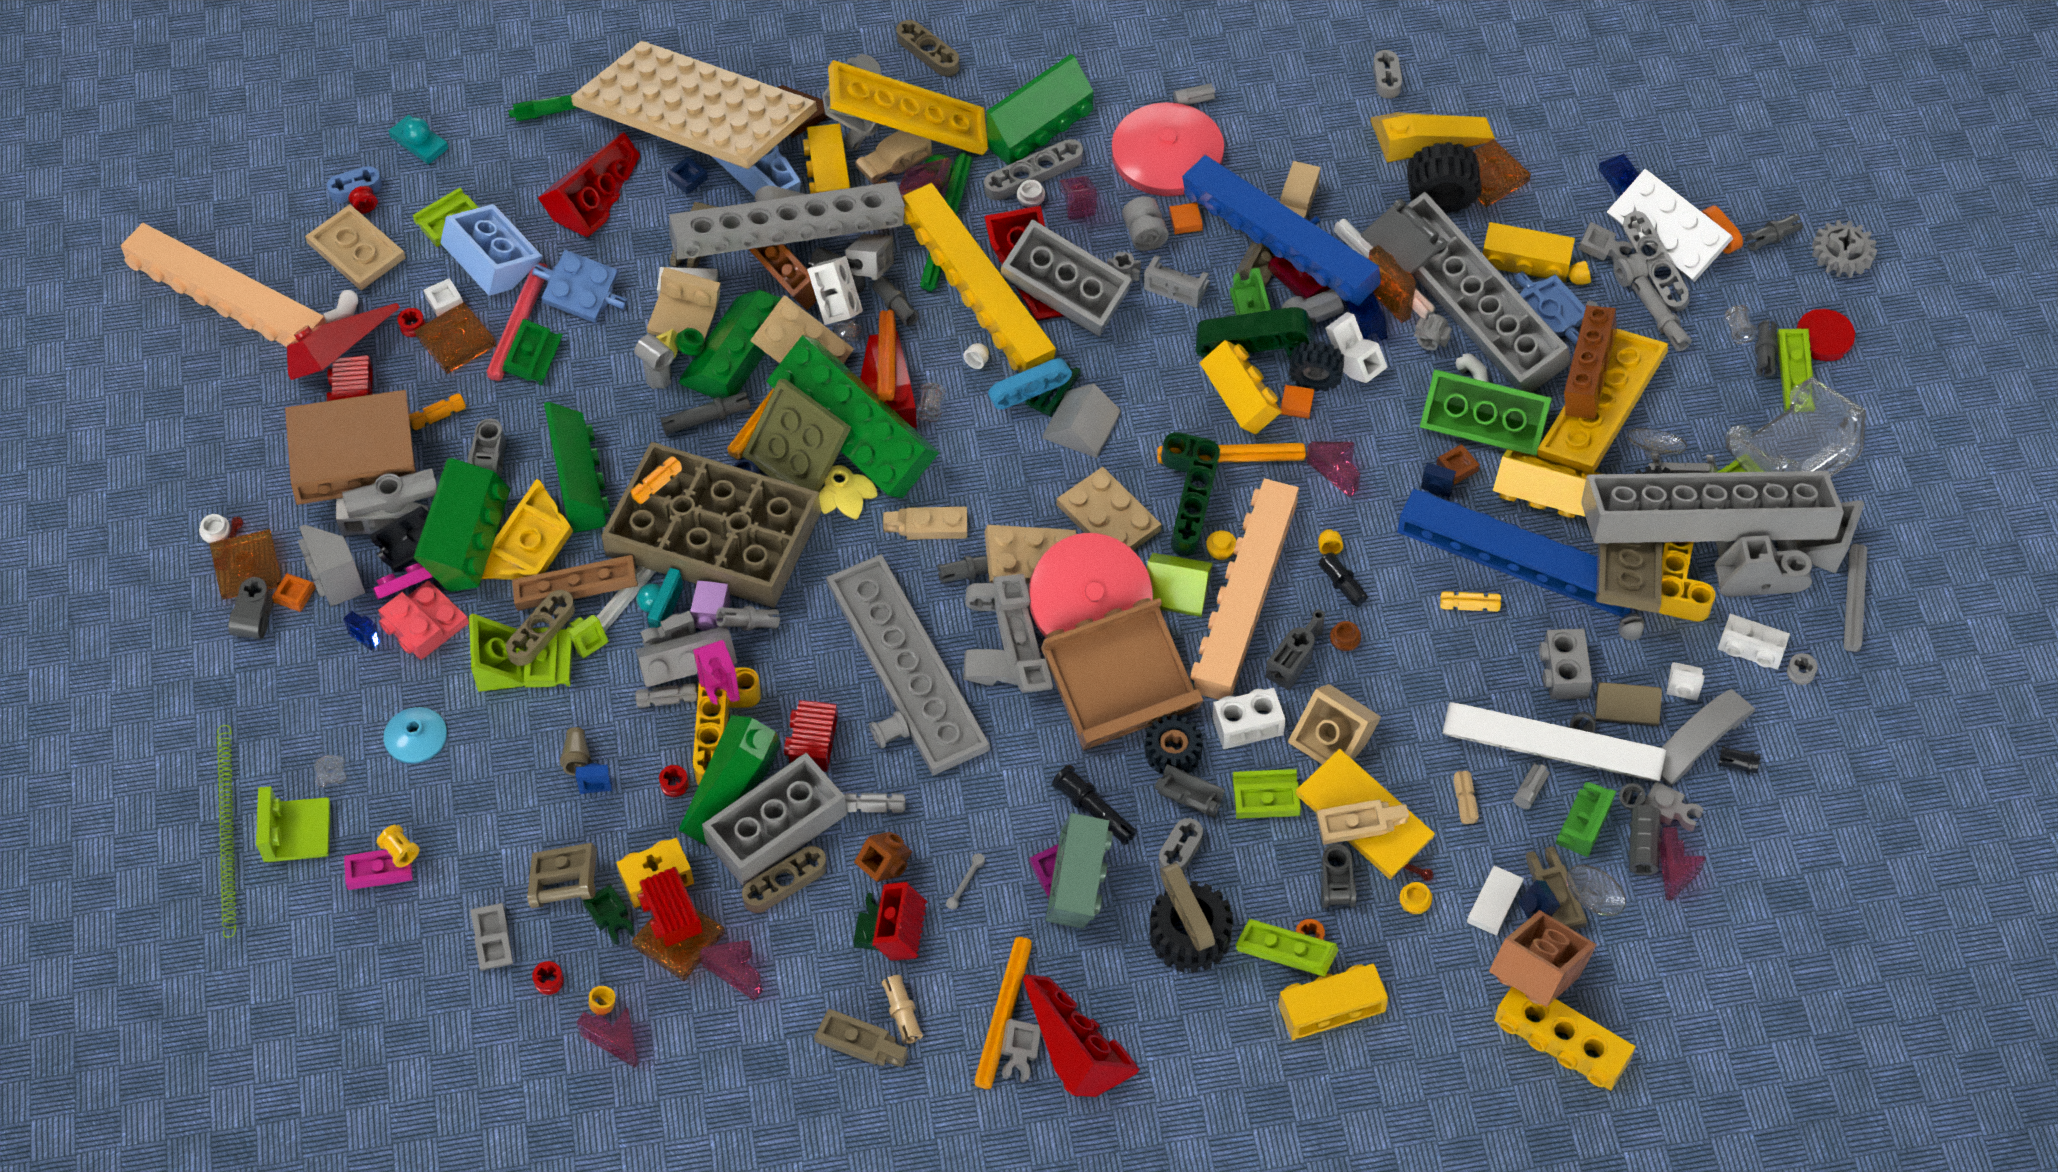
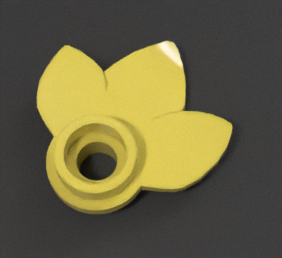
M835 465L832 466L824 482L825 486L819 492L820 507L823 514L830 513L838 508L847 517L857 520L863 508V499L876 498L878 495L874 483L865 475L853 474L847 467ZM841 475L844 481L838 483L834 480V477Z

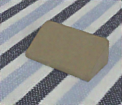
M1252 241L1235 274L1239 273L1241 280L1244 281L1249 279L1251 269L1259 268L1264 287H1266L1273 274L1268 269V263L1276 256L1262 243L1257 244Z
M1599 682L1595 694V721L1659 726L1662 688Z

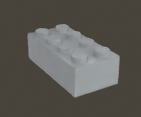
M1033 219L1001 266V276L1004 280L1099 337L1128 293L1132 281L1130 277Z
M805 753L703 823L705 842L744 887L747 882L769 870L847 815L846 801L842 792L811 757Z

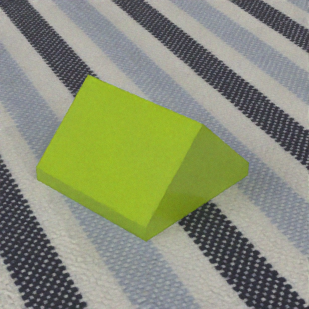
M1152 553L1147 562V571L1152 584L1153 600L1160 598L1162 601L1159 607L1160 610L1202 617L1213 563Z
M472 613L469 616L471 670L478 692L523 687L524 666L513 664L509 660L506 650L507 641L517 629ZM517 647V648L515 649V650H516V653H518L520 650L524 651V648H523V649H519V648Z

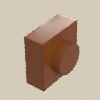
M1462 444L1437 457L1436 463L1438 466L1456 471L1454 485L1477 473L1480 466Z

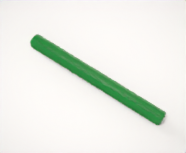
M961 153L960 156L956 157L944 199L956 216L958 215L973 162L972 157L967 156L966 153ZM930 252L920 282L921 288L926 289L927 292H932L933 289L937 288L942 268L936 266L932 261Z

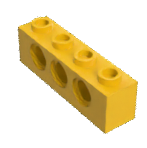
M1515 987L1509 989L1499 1004L1494 1019L1507 1033L1519 1035L1527 1040L1529 1045L1535 1050L1547 1052L1557 1058V1061L1565 1068L1577 1070L1585 1075L1593 1085L1605 1087L1610 1091L1630 1063L1636 1048L1633 1044L1559 1000L1555 999L1547 1007L1530 1001L1526 994ZM1535 1015L1541 1021L1532 1022L1526 1016ZM1555 1033H1565L1570 1037V1039H1560L1556 1036ZM1593 1050L1597 1052L1600 1057H1590L1585 1053V1051Z

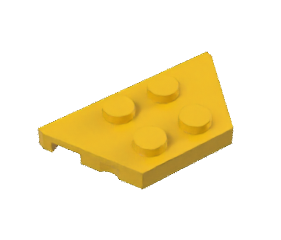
M536 479L495 537L482 579L513 580L545 573L573 533L571 526L540 480Z

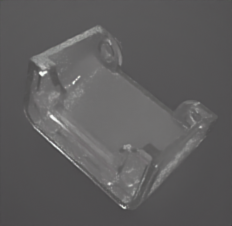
M1811 377L1793 388L1790 393L1789 410L1753 434L1749 427L1740 424L1731 428L1726 433L1725 438L1726 449L1746 472L1828 471L1829 476L1832 477L1854 462L1861 454L1864 447L1866 409Z

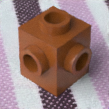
M892 832L881 833L868 837L854 863L876 882L901 876L908 866L907 860L913 851L904 844V840L899 835Z

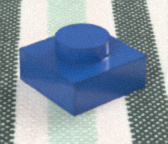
M591 763L585 767H576V781L580 794L612 791V780L608 764Z

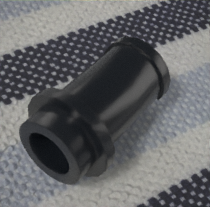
M1722 746L1718 766L1747 771L1746 775H1750V772L1757 774L1761 755L1754 754V750H1751V753Z

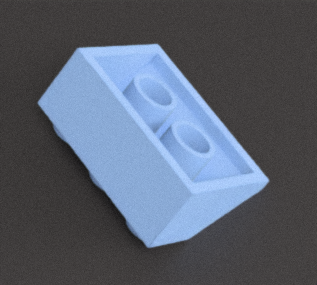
M494 204L446 216L441 245L488 296L513 289L542 260V255Z

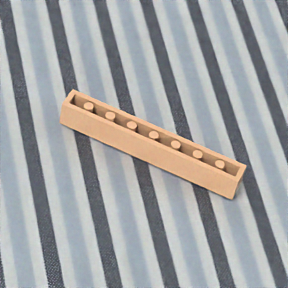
M143 222L121 244V249L125 256L124 260L133 270H141L147 273L154 281H162L170 285L177 293H185L193 297L200 305H208L216 309L223 317H231L246 329L252 328L260 332L269 341L275 340L286 348L287 345L296 339L294 334L303 327L309 325L310 328L327 324L325 317L314 310Z
M1264 478L1261 488H1255L1251 500V506L1254 507L1252 513L1247 512L1242 527V530H1245L1244 537H1238L1234 549V554L1237 555L1235 562L1230 561L1225 575V579H1228L1227 586L1220 587L1217 597V604H1220L1218 612L1212 611L1208 623V629H1211L1209 637H1203L1199 649V654L1202 655L1200 663L1194 662L1190 675V680L1195 681L1194 690L1199 689L1203 696L1220 700L1223 697L1233 695L1297 507L1299 487Z

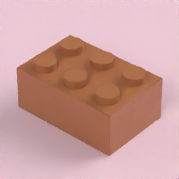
M1539 910L1505 938L1489 972L1497 976V979L1502 984L1515 987L1526 994V997L1533 1003L1547 1007L1582 975L1597 944Z

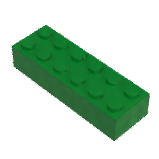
M802 335L766 380L772 388H775L778 380H788L848 424L851 429L840 451L888 496L903 499L940 453L888 404L880 401L876 393L816 339Z

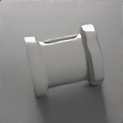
M899 711L893 712L892 717L879 723L874 721L869 723L873 739L880 749L885 748L886 743L901 736L904 738L910 736L906 721Z

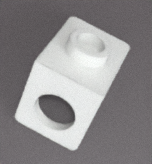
M1675 662L1672 663L1666 694L1697 701L1705 678L1702 675L1703 669Z

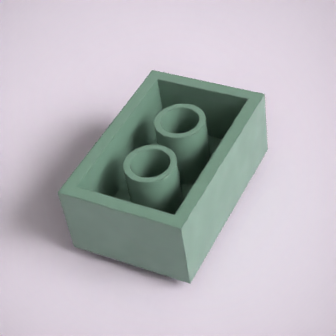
M1070 813L1062 825L1045 918L1046 922L1084 929L1090 920H1094L1095 914H1099L1102 895L1097 894L1100 883L1105 881L1108 864L1103 862L1106 850H1110L1113 831H1108L1109 820Z

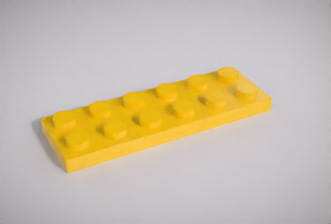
M832 60L828 67L830 109L982 156L987 151L988 143L984 107L839 61Z
M1617 329L1596 419L1566 416L1564 405L1537 449L1538 457L1594 474L1666 356L1668 343Z

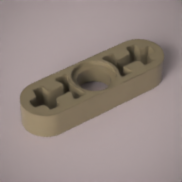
M904 20L897 25L898 43L939 75L949 77L959 71V54L918 22ZM924 45H933L935 49L932 51H923L921 47Z
M565 590L551 592L506 643L508 658L513 664L524 666L531 663L573 616L575 605L573 597L569 592ZM565 602L566 607L563 608L559 606L555 610V604L562 605ZM539 622L549 624V628L543 633L534 632L532 630L533 626ZM526 646V648H527V651H526V652L520 650L518 653H516V650H515V649H516L517 647H518L519 649H523V648Z
M816 846L805 847L747 882L742 889V898L746 909L754 913L764 912L823 876L827 870L824 851ZM811 858L812 861H817L818 865L816 867H813L811 864L807 865L806 860ZM798 870H802V876H799ZM782 873H789L794 877L793 882L787 886H781L775 880ZM768 882H770L771 888L769 889L767 888ZM756 891L757 894L763 895V899L758 901L757 898H752L751 894Z
M1175 862L1160 868L1163 885L1195 949L1201 951L1214 946L1215 940L1210 925L1180 866Z

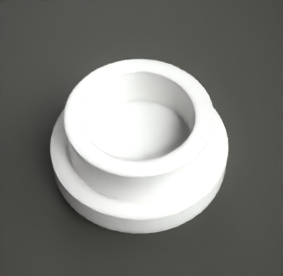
M1026 180L1017 190V199L1024 206H1038L1045 199V190L1038 181Z
M218 514L206 516L201 521L199 528L202 539L208 543H219L225 540L231 531L228 520Z

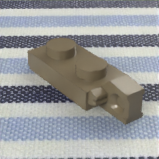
M832 1009L827 1010L814 1036L816 1043L874 1065L884 1066L888 1062L889 1064L904 1068L909 1057L908 1048L895 1044L896 1038L889 1035L888 1030Z

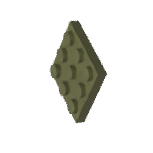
M780 379L742 456L756 464L760 470L771 478L820 492L851 427L788 380Z

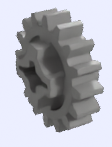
M1836 220L1835 226L1826 223L1824 230L1818 229L1812 243V248H1814L1812 257L1818 258V266L1824 264L1827 266L1825 272L1829 273L1835 270L1837 277H1840L1842 272H1846L1848 277L1851 278L1854 271L1862 275L1865 268H1871L1877 253L1875 249L1877 242L1876 240H1870L1872 234L1870 231L1862 232L1863 225L1860 224L1855 228L1852 227V221L1842 225L1840 220Z

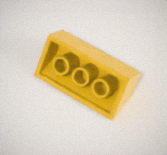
M1507 449L1502 456L1493 491L1498 492L1499 497L1505 500L1516 501L1519 498L1529 501L1528 505L1533 508L1545 510L1546 506L1558 509L1557 513L1565 517L1575 518L1576 515L1585 517L1581 500L1587 475L1602 473L1594 472V474H1590L1539 458L1538 456Z

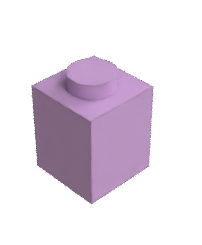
M697 580L690 611L694 619L695 628L706 631L719 627L716 622L723 621V619H716V612L720 607L729 608L731 601L728 584Z

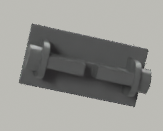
M1168 764L1166 765L1163 777H1159L1155 785L1158 794L1213 818H1216L1225 789Z

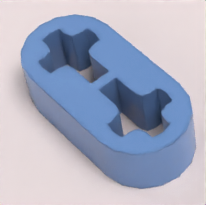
M371 166L335 175L327 182L329 196L337 203L348 202L349 194L357 187L369 186L373 193H376L382 186L379 171ZM339 187H343V188H344V189L341 190V191L338 190Z

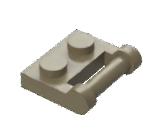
M586 843L532 853L527 893L529 906L533 909L543 907L544 903L578 897H581L583 900L594 898L596 894L594 876L597 848L594 844ZM579 879V884L543 890V885Z

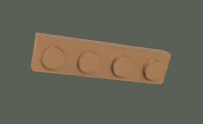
M633 555L512 580L514 604L517 611L538 607L555 590H565L572 595L573 599L638 586L636 564Z

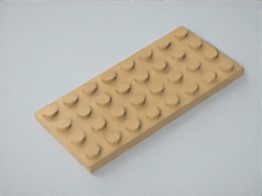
M644 41L637 43L571 96L573 106L746 169L753 166L817 111L816 101Z

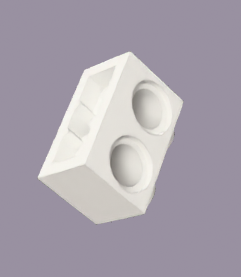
M846 256L820 262L807 269L824 325L850 319L863 312Z
M1274 688L1266 690L1255 689L1249 694L1236 697L1226 696L1219 701L1213 702L1212 718L1223 749L1284 735L1285 717ZM1257 711H1267L1268 714H1260ZM1227 718H1236L1238 721H1229Z

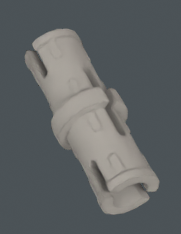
M744 606L742 609L720 607L716 612V619H723V621H717L716 623L719 627H741L747 631H751L754 628L777 629L780 617H773V615H779L777 609H755L753 606Z

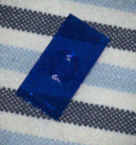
M1624 153L1599 163L1598 170L1619 197L1640 175Z

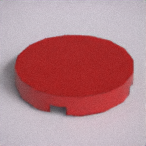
M1815 309L1805 313L1798 321L1796 329H1808L1811 358L1825 362L1839 360L1843 358L1844 354L1849 353L1853 347L1856 335L1853 324L1846 316L1829 309Z

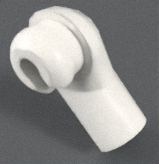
M344 290L341 292L337 308L323 314L326 323L354 316L358 304V296L354 291Z
M1466 353L1463 354V357L1456 359V367L1460 372L1465 373L1469 370L1473 375V379L1489 382L1486 366L1473 354Z

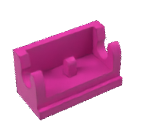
M724 640L693 649L699 683L701 687H705L709 700L717 705L718 699L715 692L720 689L727 692V697L731 702L740 700L735 667Z

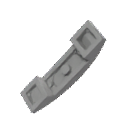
M1024 574L994 577V600L1000 635L1011 672L1022 693L1051 690L1053 684L1046 658L1041 659L1028 610L1031 601Z
M1732 689L1722 693L1708 703L1661 747L1667 750L1661 779L1670 787L1692 768L1696 759L1730 729L1735 730L1754 713L1755 708Z

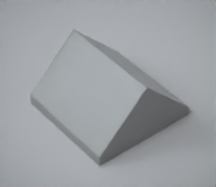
M1094 383L1068 390L1043 433V439L1098 458L1121 415V410Z
M1862 500L1841 503L1844 513L1836 539L1796 540L1798 550L1810 557L1812 565L1836 574L1848 551L1864 507Z

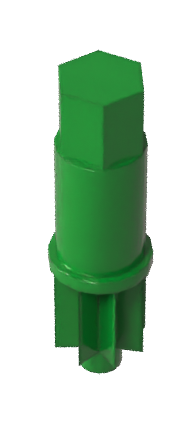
M573 94L540 100L532 99V101L513 104V109L508 110L509 117H515L517 122L575 109L576 106H573L571 98Z

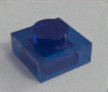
M351 610L343 618L348 634L372 651L380 643L376 632L377 626L369 617L365 615L361 617Z

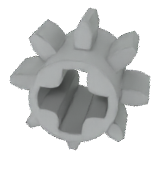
M1117 252L1113 259H1107V264L1132 279L1131 284L1134 280L1139 281L1141 261H1134L1133 253Z
M1431 314L1427 320L1422 317L1419 318L1415 326L1414 337H1417L1418 344L1426 350H1436L1438 345L1445 348L1451 337L1449 334L1452 328L1448 327V321L1438 314Z

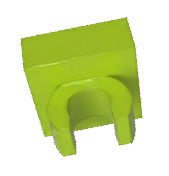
M591 615L585 620L582 617H578L569 623L572 628L568 630V633L577 653L583 659L609 642L600 620L595 615Z

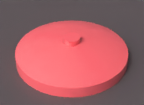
M1165 102L1141 107L1128 114L1119 123L1112 138V160L1119 175L1134 188L1152 195H1184L1182 176L1204 155L1221 165L1223 162L1224 140L1217 124L1202 111L1184 104Z
M1098 533L1072 535L1060 540L1049 548L1037 562L1030 578L1028 590L1032 617L1045 638L1046 635L1058 629H1063L1064 632L1075 629V625L1083 620L1093 619L1094 622L1105 618L1104 615L1111 610L1121 608L1122 611L1133 608V604L1145 598L1153 600L1149 573L1139 556L1118 539Z

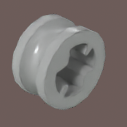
M1796 654L1789 662L1787 676L1797 685H1807L1813 681L1818 664L1808 654ZM1799 665L1806 667L1805 673L1799 672Z

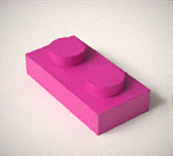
M416 563L405 568L407 574L396 578L394 573L376 580L379 586L372 589L378 600L433 576L420 563Z
M386 849L344 856L347 889L353 890L412 881V862L404 867H396L392 861L393 857Z

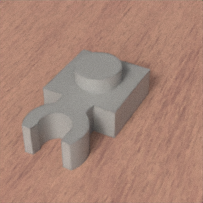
M1590 222L1578 249L1602 261L1607 256H1610L1614 262L1620 258L1628 259L1627 256L1622 255L1620 252L1629 254L1633 247L1629 242L1615 241L1616 233Z
M690 611L682 614H673L666 620L660 621L661 627L648 628L640 632L643 638L642 642L644 647L695 634L696 629L694 619Z
M1655 781L1644 804L1660 809L1661 822L1671 825L1673 819H1676L1688 831H1694L1697 823L1691 820L1688 815L1700 818L1704 810L1701 806L1694 803H1682L1685 797L1684 794Z
M1013 1019L1006 1021L1001 1054L1010 1056V1060L1004 1065L1002 1070L1004 1079L1011 1077L1012 1068L1016 1067L1021 1073L1020 1082L1024 1083L1028 1080L1030 1067L1027 1060L1034 1061L1037 1059L1041 1033L1039 1025Z

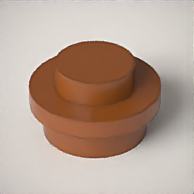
M1342 621L1332 628L1330 641L1338 650L1351 651L1359 646L1361 632L1354 623Z

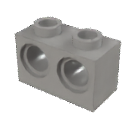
M1585 629L1547 630L1544 642L1539 643L1540 661H1545L1546 669L1543 670L1544 688H1549L1550 699H1587L1592 686V676ZM1558 649H1562L1567 652H1560ZM1561 676H1567L1571 679H1564Z

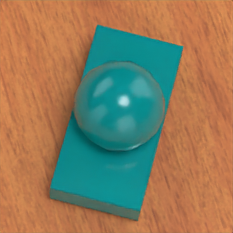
M408 114L388 130L393 140L428 165L449 149L447 142L432 132L427 122L419 117H412Z
M669 568L662 586L648 583L639 589L636 601L641 610L649 613L647 617L649 628L661 627L660 621L666 620L672 615L684 588L680 570Z

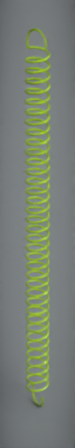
M221 725L217 729V734H219L217 736V764L219 766L218 796L220 797V865L223 868H227L220 874L222 877L221 903L229 906L221 912L223 915V926L224 922H236L235 918L223 919L224 916H236V913H233L236 908L231 907L236 905L235 902H232L236 899V897L232 896L236 892L226 891L223 893L222 891L223 889L234 890L236 888L232 885L235 883L234 880L222 881L223 878H235L232 875L235 870L231 869L235 865H222V862L233 863L235 861L232 859L235 855L230 853L234 851V848H230L234 846V843H232L234 838L230 837L234 835L233 832H230L234 829L231 826L234 822L230 821L233 820V817L229 816L233 814V811H230L233 809V806H231L233 801L230 800L233 796L228 795L233 793L230 790L233 787L230 785L233 782L230 779L232 775L229 774L232 770L228 769L232 767L229 764L232 762L230 759L232 755L229 753L232 751L229 748L232 745L229 743L230 741H220L230 738L219 739V736L222 734L231 735V727L228 725ZM227 726L230 729V733L224 732L219 734V729ZM229 744L230 746H228V747H223V746H220V745ZM229 749L230 751L223 752L221 750ZM229 754L230 756L222 757L221 755ZM222 760H230V762H222ZM223 770H231L230 772H221ZM230 775L231 777L225 778L221 776ZM230 780L231 782L224 783L222 781ZM223 786H231L230 788H223ZM223 791H231V793H222V792H223ZM231 801L232 803L225 804L222 802ZM229 806V807H232V808H230V809H224L223 807ZM231 822L232 824L225 825L223 823ZM232 838L233 840L226 841L224 839ZM232 854L233 856L227 857L224 855ZM232 870L234 872L227 873L225 871ZM235 924L234 927L224 926V927H226V928H234V933H233L231 936H228V937H227V936H225V934H224L225 931L223 930V936H224L225 938H230V937H232V936L235 934V932H236V926H237V925Z

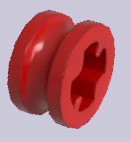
M369 186L355 188L348 197L352 206L361 214L371 212L378 203L373 190Z
M407 308L401 311L397 317L400 331L406 337H417L426 328L424 316L417 308Z
M670 765L661 770L659 782L662 792L669 797L682 796L689 787L686 770L678 765ZM672 777H679L680 783L676 781V785L670 786L668 779L672 781Z
M552 961L539 963L532 972V979L536 990L541 994H555L564 984V977L560 966ZM553 973L555 980H547L543 983L542 976H550Z

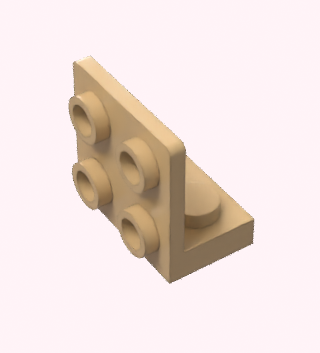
M664 267L661 275L660 295L648 323L647 332L658 336L671 329L679 333L686 328H694L703 335L705 342L719 304L721 283Z

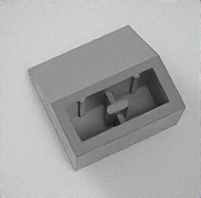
M308 525L299 526L303 539L297 541L320 598L326 596L331 607L365 594L345 538Z

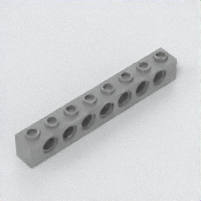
M894 181L669 214V236L676 259L679 260L903 226L905 205L897 183Z

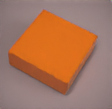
M1197 202L1169 206V215L1174 235L1203 230Z
M1285 385L1280 409L1282 413L1280 414L1309 419L1315 389Z
M286 573L272 595L274 603L301 612L316 587L314 582Z

